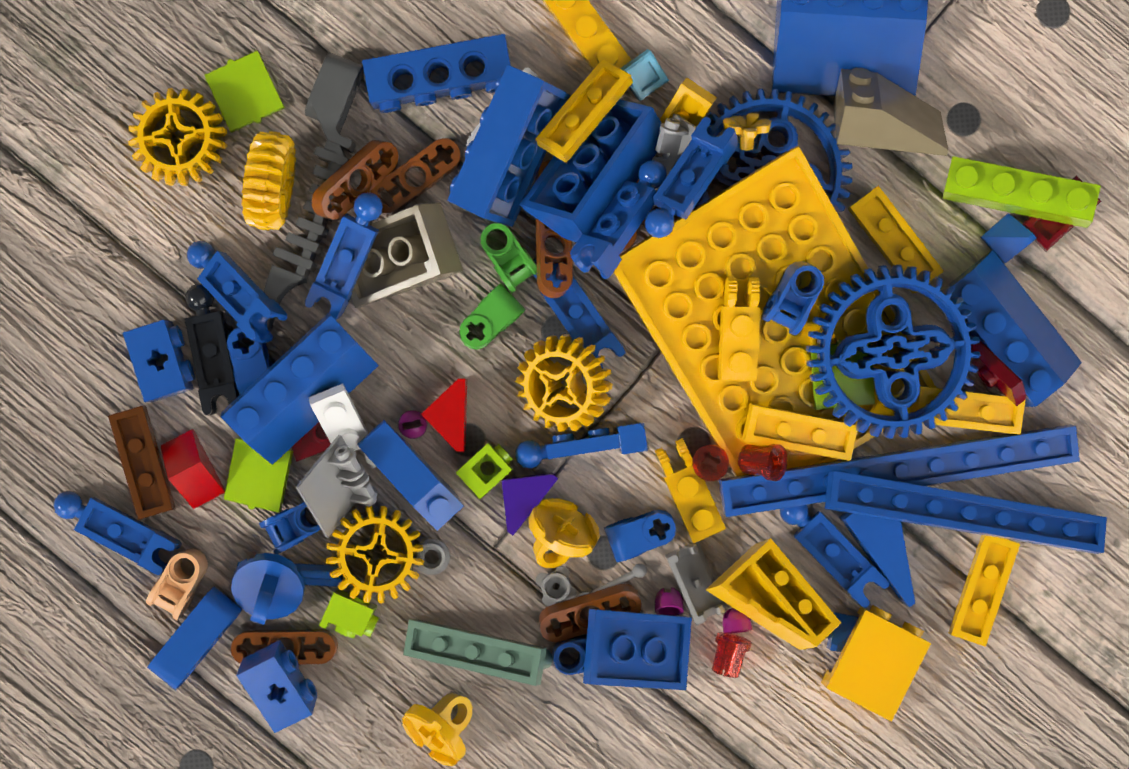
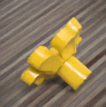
M748 113L746 119L742 116L725 118L723 126L725 130L732 127L736 134L740 136L739 148L744 151H750L754 149V138L760 133L769 132L771 120H759L758 113Z

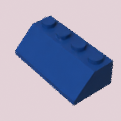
M507 64L505 71L500 74L496 81L495 94L490 105L485 108L481 115L480 127L475 139L467 146L463 166L459 174L451 182V193L447 201L481 218L513 227L522 208L520 203L529 192L547 152L538 146L535 138L571 95Z
M619 99L567 163L553 156L520 203V206L564 239L577 242L582 234L588 235L624 182L627 180L636 183L639 179L638 171L640 166L646 161H651L656 155L657 151L655 149L662 123L653 107Z
M993 250L947 285L954 288L950 300L955 297H962L964 299L963 304L958 310L970 309L972 312L965 319V323L974 322L977 328L970 331L969 336L979 337L980 341L1023 381L1027 395L1025 407L1038 406L1062 387L1082 363Z
M328 313L221 412V418L246 444L273 465L319 422L310 406L309 397L342 383L349 394L379 365Z

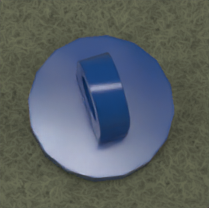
M260 553L256 554L255 558L248 560L246 558L240 562L232 578L231 592L236 603L245 612L251 614L250 621L264 625L266 619L283 618L296 611L303 600L305 580L303 575L301 577L297 571V566L291 560L279 554Z

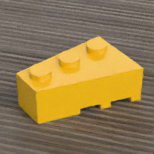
M771 538L754 544L706 589L715 597L799 650L817 647L841 624V621Z

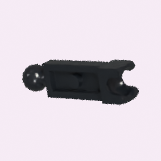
M200 283L192 285L186 292V303L196 312V316L184 318L199 386L200 403L203 414L208 416L217 413L216 402L221 395L227 398L229 405L240 394L236 386L233 365L227 348L228 335L223 312L210 313L209 308L214 302V297Z

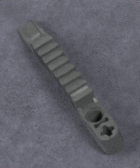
M331 52L327 54L305 108V116L320 122L327 139L324 148L316 146L314 155L318 156V159L329 163L327 169L315 165L313 174L324 181L349 160L344 150L352 154L355 150L356 144L352 140L341 136L340 132L364 74L363 65ZM312 183L309 192L314 193L319 185ZM330 195L328 197L330 199V204L327 206V208L331 209L333 207L331 204V200L335 196ZM307 200L303 209L315 215L313 222L298 217L295 224L300 229L309 232L307 239L288 232L285 239L290 244L302 248V255L298 256L278 247H275L273 252L274 256L297 265L295 274L274 265L271 267L263 292L269 299H274L279 305L290 290L307 283L310 272H315L318 265L314 262L316 254L321 255L323 247L320 245L322 237L326 239L329 232L326 228L327 222H332L333 220L317 215L312 208V202ZM276 317L269 318L267 321V328L270 332Z

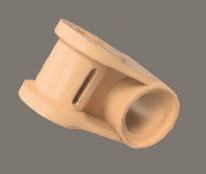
M192 548L173 556L161 577L150 591L146 604L150 606L156 604L173 614V619L179 621L188 609L195 591L207 571L208 560L205 554L200 550ZM183 558L190 559L195 566L193 575H187L182 571L181 561Z

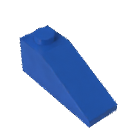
M385 420L357 444L405 499L437 531L464 507L457 493Z
M848 512L839 516V519L876 569L888 580L889 586L902 604L909 608L916 604L901 522Z

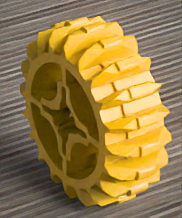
M168 88L166 99L159 92L154 93L153 98L156 102L154 105L144 100L141 104L147 111L143 115L139 112L133 113V117L140 121L139 126L130 125L128 127L130 132L137 135V137L128 141L129 146L132 148H139L133 153V159L143 161L140 169L145 173L152 171V179L159 182L165 176V183L169 186L175 184L177 177L182 186H188L190 174L196 182L202 181L200 170L203 169L207 173L212 174L214 169L209 165V162L213 159L215 162L221 163L223 159L215 153L216 149L224 150L227 148L225 142L217 140L218 137L227 134L226 128L217 126L223 121L222 115L220 113L212 114L215 105L211 101L203 104L204 96L196 93L191 98L190 91L185 88L181 90L179 96L173 88ZM180 110L196 113L200 117L204 128L197 129L194 126H186L185 119L181 117ZM166 115L164 127L153 132L158 121ZM179 130L185 135L183 140L180 139L181 143L176 144L171 140L173 135L176 136L175 132ZM198 143H203L199 153L190 160L191 148ZM153 146L169 148L171 156L175 158L176 165H167L160 162L154 153Z
M260 131L259 134H256L253 142L250 144V151L247 153V162L244 166L242 214L246 224L261 230H279L285 223L289 207H291L296 172V149L292 138L288 135H282L281 132L269 131L268 133Z
M564 334L559 339L556 335H551L546 338V341L539 340L534 343V349H529L524 353L523 356L526 361L519 363L517 367L523 374L518 376L515 382L524 386V389L520 390L517 396L526 397L528 400L523 410L533 408L535 411L533 421H538L542 417L545 418V428H551L556 424L558 432H564L568 427L572 431H577L582 427V424L584 426L591 425L594 422V417L598 418L604 413L602 406L610 402L611 397L605 392L612 389L613 383L604 380V378L611 374V369L601 368L600 364L604 362L605 356L601 355L595 358L593 353L596 345L591 344L583 348V337H578L573 342L570 334ZM549 357H562L573 363L567 367L558 361L554 363ZM582 373L586 379L587 386L583 383ZM570 374L568 378L565 380L567 382V385L564 387L566 388L559 392V390L563 386L561 381L564 380L561 378H564L565 376ZM558 400H564L568 402L570 405L574 403L579 408L562 407L558 405L556 402Z
M366 506L365 518H362L360 512L354 509L351 513L355 522L351 524L343 517L340 522L346 530L341 533L335 529L331 534L340 539L338 545L334 543L326 544V549L337 551L335 557L326 558V563H338L339 567L332 570L329 575L331 578H337L340 575L344 576V579L337 585L340 590H344L349 584L353 585L349 593V597L352 599L358 596L360 590L364 591V603L370 602L372 593H376L378 603H384V591L387 590L393 599H397L399 595L395 586L399 584L402 589L408 591L411 587L404 578L408 575L413 579H418L419 574L410 570L412 564L420 566L424 563L423 559L413 558V552L423 551L422 544L412 545L411 540L420 536V532L416 530L407 534L405 530L411 526L412 521L406 519L399 525L397 521L400 518L401 512L398 510L392 513L390 519L386 518L387 506H380L378 516H374L372 506ZM375 523L374 532H372L371 538L366 544H347L351 536L358 529ZM386 526L394 530L401 539L404 554L390 551L385 544ZM375 544H379L381 546L379 550H384V554L392 555L393 558L383 557V559H377L375 564L372 565L369 563L371 558H366L365 554L357 553V550H372ZM345 555L359 557L363 560L365 564L364 583L358 581L350 573ZM387 563L402 564L399 571L391 579L375 584L376 577H378L380 568Z

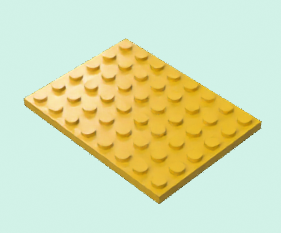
M795 146L693 209L686 220L681 217L675 220L673 230L667 237L655 238L649 236L620 254L619 256L622 260L613 272L735 476L838 460L837 458L744 441L742 437L750 403L844 421L847 414L846 412L843 416L837 418L832 414L834 408L814 409L813 381L810 380L812 367L807 366V361L811 359V352L806 351V346L817 345V339L808 337V332L820 331L821 326L812 322L813 317L824 319L826 316L825 313L820 311V304L833 306L827 295L830 292H835L842 296L843 294L838 286L841 282H846L853 288L850 278L853 274H858L865 282L864 270L868 269L800 147ZM803 261L821 271L824 276V286L810 311L806 324L799 334L794 336L789 333L788 328L773 320L766 322L762 320L761 316L769 297L777 288L787 267L794 262ZM803 271L797 276L796 286L798 289L805 288L810 284L811 274L809 271ZM726 277H735L737 280L738 291L735 305L746 306L747 283L749 278L758 277L760 281L757 381L718 379L721 305H724ZM879 290L863 295L845 310L835 326L831 344H836L837 340H843L852 335L868 332L866 321L867 308L870 302L879 295ZM890 305L883 309L881 315L886 325H890L895 319V314ZM781 310L784 314L791 316V313ZM881 332V333H882V336H884V335L903 336V337H905L907 340H909V338L907 337V335L902 334L901 332H897V333ZM877 341L871 342V345L877 344ZM893 346V349L887 350L882 355L893 358L894 354L903 351L904 348ZM918 358L909 359V362L917 361ZM873 364V368L882 369L885 372L889 370H899L905 372L904 368L892 369L883 367L880 364ZM920 370L918 372L920 386L936 388L927 370ZM900 378L896 379L891 385V393L894 398L899 397L904 392L905 385ZM874 385L875 404L860 405L859 407L875 414L893 416L894 410L883 406L878 400ZM914 404L907 408L908 413L913 412ZM870 426L865 433L857 431L853 450L874 438V436L870 435Z

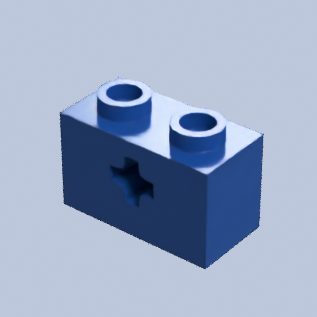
M161 320L123 332L144 402H156L194 389L192 381L196 379L195 372L190 360L184 359L181 346L185 345V341L178 325L174 326L173 321ZM161 354L168 355V360L163 363V366L156 365V360L161 358Z
M280 640L242 659L236 676L274 733L313 714L318 696L316 687L310 679H305L299 670L295 654L291 650H286Z

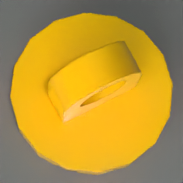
M560 498L541 500L539 505L533 508L528 518L529 528L536 538L533 551L537 563L544 568H556L566 563L570 557H584L590 554L600 538L599 527L590 514L586 512L584 516L577 511L579 506ZM549 549L553 551L552 553H545Z
M450 693L441 698L432 709L414 704L406 711L405 716L402 718L406 733L417 746L422 748L425 744L431 749L429 755L432 759L443 765L454 766L464 757L466 748L459 734L467 727L472 717V705L467 697ZM457 704V714L455 718L451 720V711L453 707Z

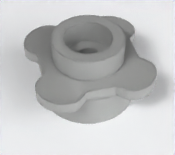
M559 566L556 568V571L548 574L541 572L537 575L536 584L541 587L544 605L551 606L556 604V602L563 601L564 599L570 600L576 596V588L571 586L568 578L570 571L567 567ZM558 583L560 587L555 590L552 585Z

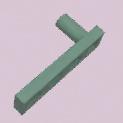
M419 619L409 620L403 653L404 656L534 686L541 685L543 670L549 668L553 662L551 652L545 647Z

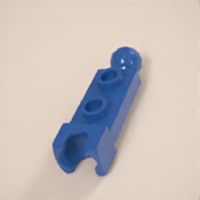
M704 117L691 135L692 140L653 196L654 205L659 207V209L652 210L645 220V228L652 237H667L674 227V215L685 220L688 218L722 165L727 164L737 148L738 137L732 127L727 128L721 136L714 137L713 131L709 127L711 125L709 117Z
M651 160L642 164L638 171L639 182L634 183L626 180L589 234L581 235L570 251L573 262L582 272H588L594 265L600 271L603 279H608L622 260L619 255L654 206L653 196L656 193L655 189L659 188L667 177L666 168L662 163Z
M369 192L360 194L354 202L356 218L349 214H345L342 217L316 280L306 297L305 306L307 308L313 307L316 302L324 297L331 303L329 313L335 320L339 319L344 313L357 279L379 232V229L369 225L370 221H374L382 213L383 205L376 194Z
M206 241L193 242L188 247L187 260L190 265L197 269L204 268L197 280L238 322L236 325L249 339L260 343L270 342L273 336L267 328L268 319L278 317L279 320L285 321L288 318L286 311L274 299H269L227 253L220 251L215 253L213 246Z
M535 257V258L533 259V261H534V263H535L536 266H537L536 257ZM558 263L553 264L552 274L547 279L552 281L553 287L556 288L563 281L556 277ZM574 277L569 289L559 298H549L541 293L573 340L583 337V348L591 344L596 345L593 353L595 358L598 357L599 351L603 348L611 349L618 357L626 354L621 343L614 333L611 332Z
M644 423L617 426L618 433L610 434L609 427L589 430V438L574 440L573 433L552 436L553 443L539 445L533 440H526L517 446L515 458L520 466L532 469L537 467L543 459L620 448L623 455L648 451Z
M64 491L54 500L53 507L59 517L63 519H73L76 517L79 519L74 528L76 532L136 562L138 566L156 575L161 576L167 566V563L159 558V550L164 548L168 551H173L182 546L180 540L163 531L154 529L95 497L90 498L86 506L83 505L81 497L72 491Z
M807 505L780 509V516L784 522L800 527L793 537L862 608H867L870 605L868 598L863 592V588L868 582H874L883 589L889 587L888 580L870 564L820 511L810 518Z

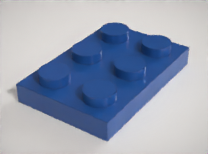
M589 609L583 683L589 685L686 690L692 617Z

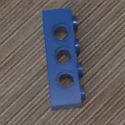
M505 34L362 60L369 102L374 110L380 109L381 113L398 111L401 109V104L415 102L416 106L432 105L437 102L436 98L451 96L452 100L471 97L472 91L486 89V93H495V84L498 77L505 71L507 64L511 66ZM470 62H481L485 66L483 73L477 77L467 75L465 68ZM436 68H444L449 71V76L445 82L437 84L430 80L431 72ZM407 74L412 76L413 84L410 88L406 90L395 88V81L400 75Z

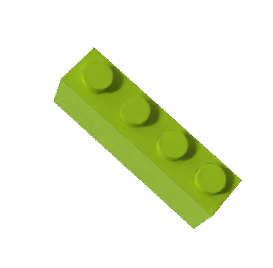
M952 156L943 199L1088 228L1093 222L1101 185Z

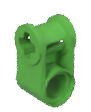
M493 223L483 230L481 245L494 264V269L512 294L516 291L517 285L533 274L536 275L537 266L507 226ZM493 231H501L507 236V244L501 250H493L487 245V237ZM520 266H525L514 275H510V273L518 269Z
M499 284L461 323L459 330L461 340L470 349H482L499 333L505 331L526 309L502 284ZM471 324L474 327L483 325L485 327L482 331L484 339L480 341L474 338L470 341L467 338L470 334L468 326Z

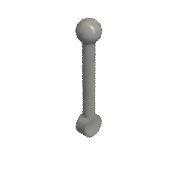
M636 564L632 571L591 592L582 591L579 597L623 584L634 577L642 578L646 575L647 569L643 564Z

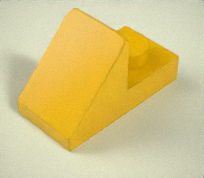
M686 77L660 118V121L663 124L666 118H672L673 114H678L697 127L701 120L706 117L717 97Z

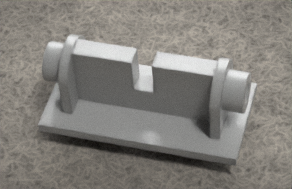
M673 114L672 118H666L665 123L661 124L655 151L663 153L662 157H653V160L659 161L665 166L667 175L692 140L691 135L696 129L695 125L678 114Z

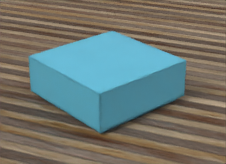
M648 49L620 68L631 75L633 83L629 88L639 101L669 81L655 56Z

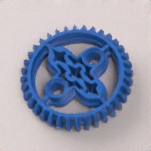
M758 89L756 100L752 99L749 91L743 92V104H740L737 97L731 96L729 98L730 110L725 104L719 103L716 108L720 117L712 112L707 113L706 117L711 119L710 128L713 131L714 137H717L724 129L723 120L725 118L745 116L748 113L776 112L777 117L769 119L771 120L769 132L778 131L785 138V145L783 147H774L768 141L769 132L760 133L754 138V149L750 151L741 150L739 148L740 143H738L731 157L737 158L736 164L741 167H737L734 172L728 171L729 165L723 164L715 176L720 183L732 186L797 146L798 134L796 128L788 121V117L791 116L809 127L822 143L829 163V184H825L821 171L811 163L809 165L836 212H843L845 210V205L839 202L837 198L847 199L850 196L848 190L840 188L841 185H850L853 180L850 176L842 175V172L852 169V163L841 162L842 158L850 154V150L846 148L838 149L840 144H837L836 138L832 136L836 124L833 123L828 128L824 124L829 117L827 112L822 113L819 118L813 114L818 108L817 103H813L807 110L802 107L806 101L804 96H800L795 104L791 102V91H787L783 100L778 99V89H772L769 99H765L763 89ZM760 151L764 155L761 160L754 159ZM707 189L694 209L710 199Z
M886 265L878 266L877 276L871 268L864 270L865 282L858 274H853L850 277L853 288L846 282L839 283V290L843 295L840 296L835 292H830L827 296L833 303V306L820 304L819 309L826 314L825 318L813 317L812 319L814 324L821 326L819 332H808V337L817 339V346H806L807 352L817 353V359L808 360L807 366L819 368L818 372L810 375V380L823 381V384L819 385L815 392L818 395L829 392V395L823 401V405L831 407L837 403L832 414L840 418L847 412L844 418L845 425L851 427L857 421L856 430L861 433H865L870 426V435L874 437H879L883 429L884 436L889 439L894 437L896 429L900 437L907 438L909 426L914 434H922V422L929 429L935 428L934 416L941 421L948 420L944 409L948 408L951 411H957L959 407L953 401L955 397L963 400L968 398L961 388L963 385L970 387L974 385V381L966 377L968 372L976 373L979 370L977 366L970 365L971 358H979L981 356L980 352L971 350V344L980 342L979 337L969 336V332L975 330L977 325L974 322L965 323V319L972 312L970 309L958 310L963 304L964 299L962 297H955L950 300L954 292L952 286H946L940 290L943 284L942 278L935 277L929 283L930 272L926 270L921 271L917 276L916 267L908 266L904 274L901 265H893L891 273ZM892 288L910 289L932 300L947 317L953 337L950 338L944 329L936 325L913 326L908 303L903 297L894 294ZM879 290V295L870 302L867 308L866 321L868 332L846 337L838 344L835 353L831 355L830 344L832 335L842 314L854 301L863 295ZM888 305L892 306L896 313L895 319L890 325H886L881 317L883 309ZM881 332H887V333H897V332H901L902 334H905V335H913V336H916V337H915V339L907 340V339H906L905 337H903V336H896V335H884V336H882V333H881ZM877 341V344L867 346L868 343ZM930 341L940 343L939 346L929 349V352L918 350L920 347L929 344ZM893 346L904 348L903 351L894 354L893 358L882 355L887 350L893 349ZM955 349L953 368L943 390L926 406L908 413L907 408L916 402L920 393L918 372L941 366ZM857 351L868 354V356H863V358L859 359L857 363L845 360L850 358L851 355H855ZM918 358L917 361L909 362V359ZM873 364H880L883 367L892 369L904 368L905 372L899 370H889L885 372L882 369L873 368L870 366ZM837 366L843 375L852 379L873 377L878 400L883 406L894 410V415L875 414L856 405L838 385L832 367ZM900 378L905 385L904 392L899 397L894 398L891 393V385L896 379Z

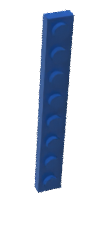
M831 471L828 474L825 509L1094 554L1104 553L1107 517L839 471Z

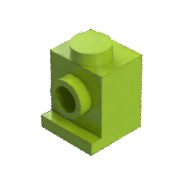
M487 443L456 474L481 499L513 470L509 465L513 458L500 444L493 447L490 443ZM485 461H490L495 466L494 472L490 475L484 474L481 470V466Z
M337 589L333 592L319 626L326 629L330 624L336 625V632L349 638H355L356 635L371 637L380 618L374 615L377 605L370 602L364 603L363 599L359 597L352 599L349 597L348 592Z

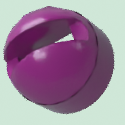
M416 410L403 413L398 421L400 433L408 439L421 437L426 432L428 426L427 420L421 415V412ZM420 419V427L404 430L403 423Z
M671 587V592H665V588H661L657 592L654 601L655 613L657 615L677 616L683 613V598L677 589Z
M731 608L723 615L722 625L724 634L752 631L751 619L738 610Z

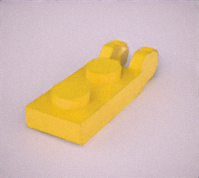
M726 277L724 305H721L718 379L757 381L760 281L758 277L749 278L747 283L746 306L735 305L738 291L737 280L735 277Z
M683 438L675 441L676 450L679 456L682 457L685 468L673 473L666 451L661 447L656 449L655 453L664 471L665 477L663 478L694 544L725 530L726 527L697 463L693 462L691 454Z

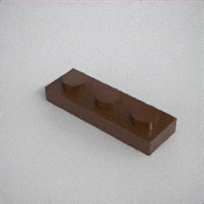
M139 406L109 415V422L138 520L176 509L147 407Z

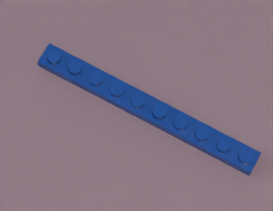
M1070 424L1021 432V435H999L852 458L851 461L839 460L719 479L723 514L725 517L825 502L828 474L831 471L928 486L1080 462L1076 426Z

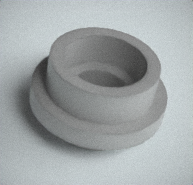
M438 539L422 541L420 544L423 545V551L414 552V558L423 559L424 563L420 566L416 565L417 568L428 575L441 573L446 569L450 561L448 547ZM435 550L439 554V560L436 563L428 562L426 559L427 551Z

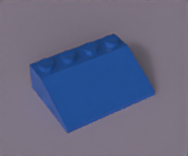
M777 0L772 89H778L779 93L791 91L792 94L835 96L841 69L864 68L882 75L916 96L927 23L928 0Z

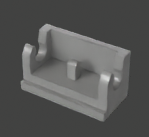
M699 542L691 543L665 555L696 626L706 622V618L714 614L721 615L725 612V602L706 591L715 579Z

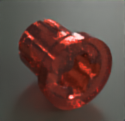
M708 444L696 451L693 456L692 466L694 472L701 479L716 481L726 474L729 468V457L720 446ZM709 452L712 457L719 456L721 459L716 466L717 469H713L711 464L705 465L703 463Z
M747 444L743 446L742 452L739 453L738 465L740 470H742L741 472L760 475L769 481H779L784 476L787 468V453L782 445L770 444L765 447Z
M718 632L715 638V642L718 645L711 670L719 675H722L723 670H725L723 676L738 678L745 653L750 651L752 642L735 634Z

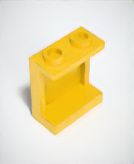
M872 605L870 610H867L860 606L857 611L860 616L832 671H826L821 683L836 694L892 722L931 643L922 638L924 631L906 621L900 627L889 621L892 614Z

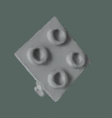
M341 435L335 438L296 486V489L327 538L331 536L341 523L340 520L343 517L345 518L356 503L372 506L376 503L378 494L376 488L368 482L369 476L365 472L363 465L358 463L356 452L346 445Z

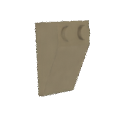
M864 68L841 69L833 104L837 144L947 156L948 145L942 115L939 110L876 72H871Z
M441 202L417 204L370 224L379 229V232L357 279L351 297L355 308H359L434 283L463 271Z

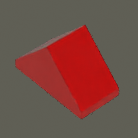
M458 378L421 415L455 451L464 452L466 451L468 379Z
M194 429L160 445L169 481L193 509L225 493V488Z

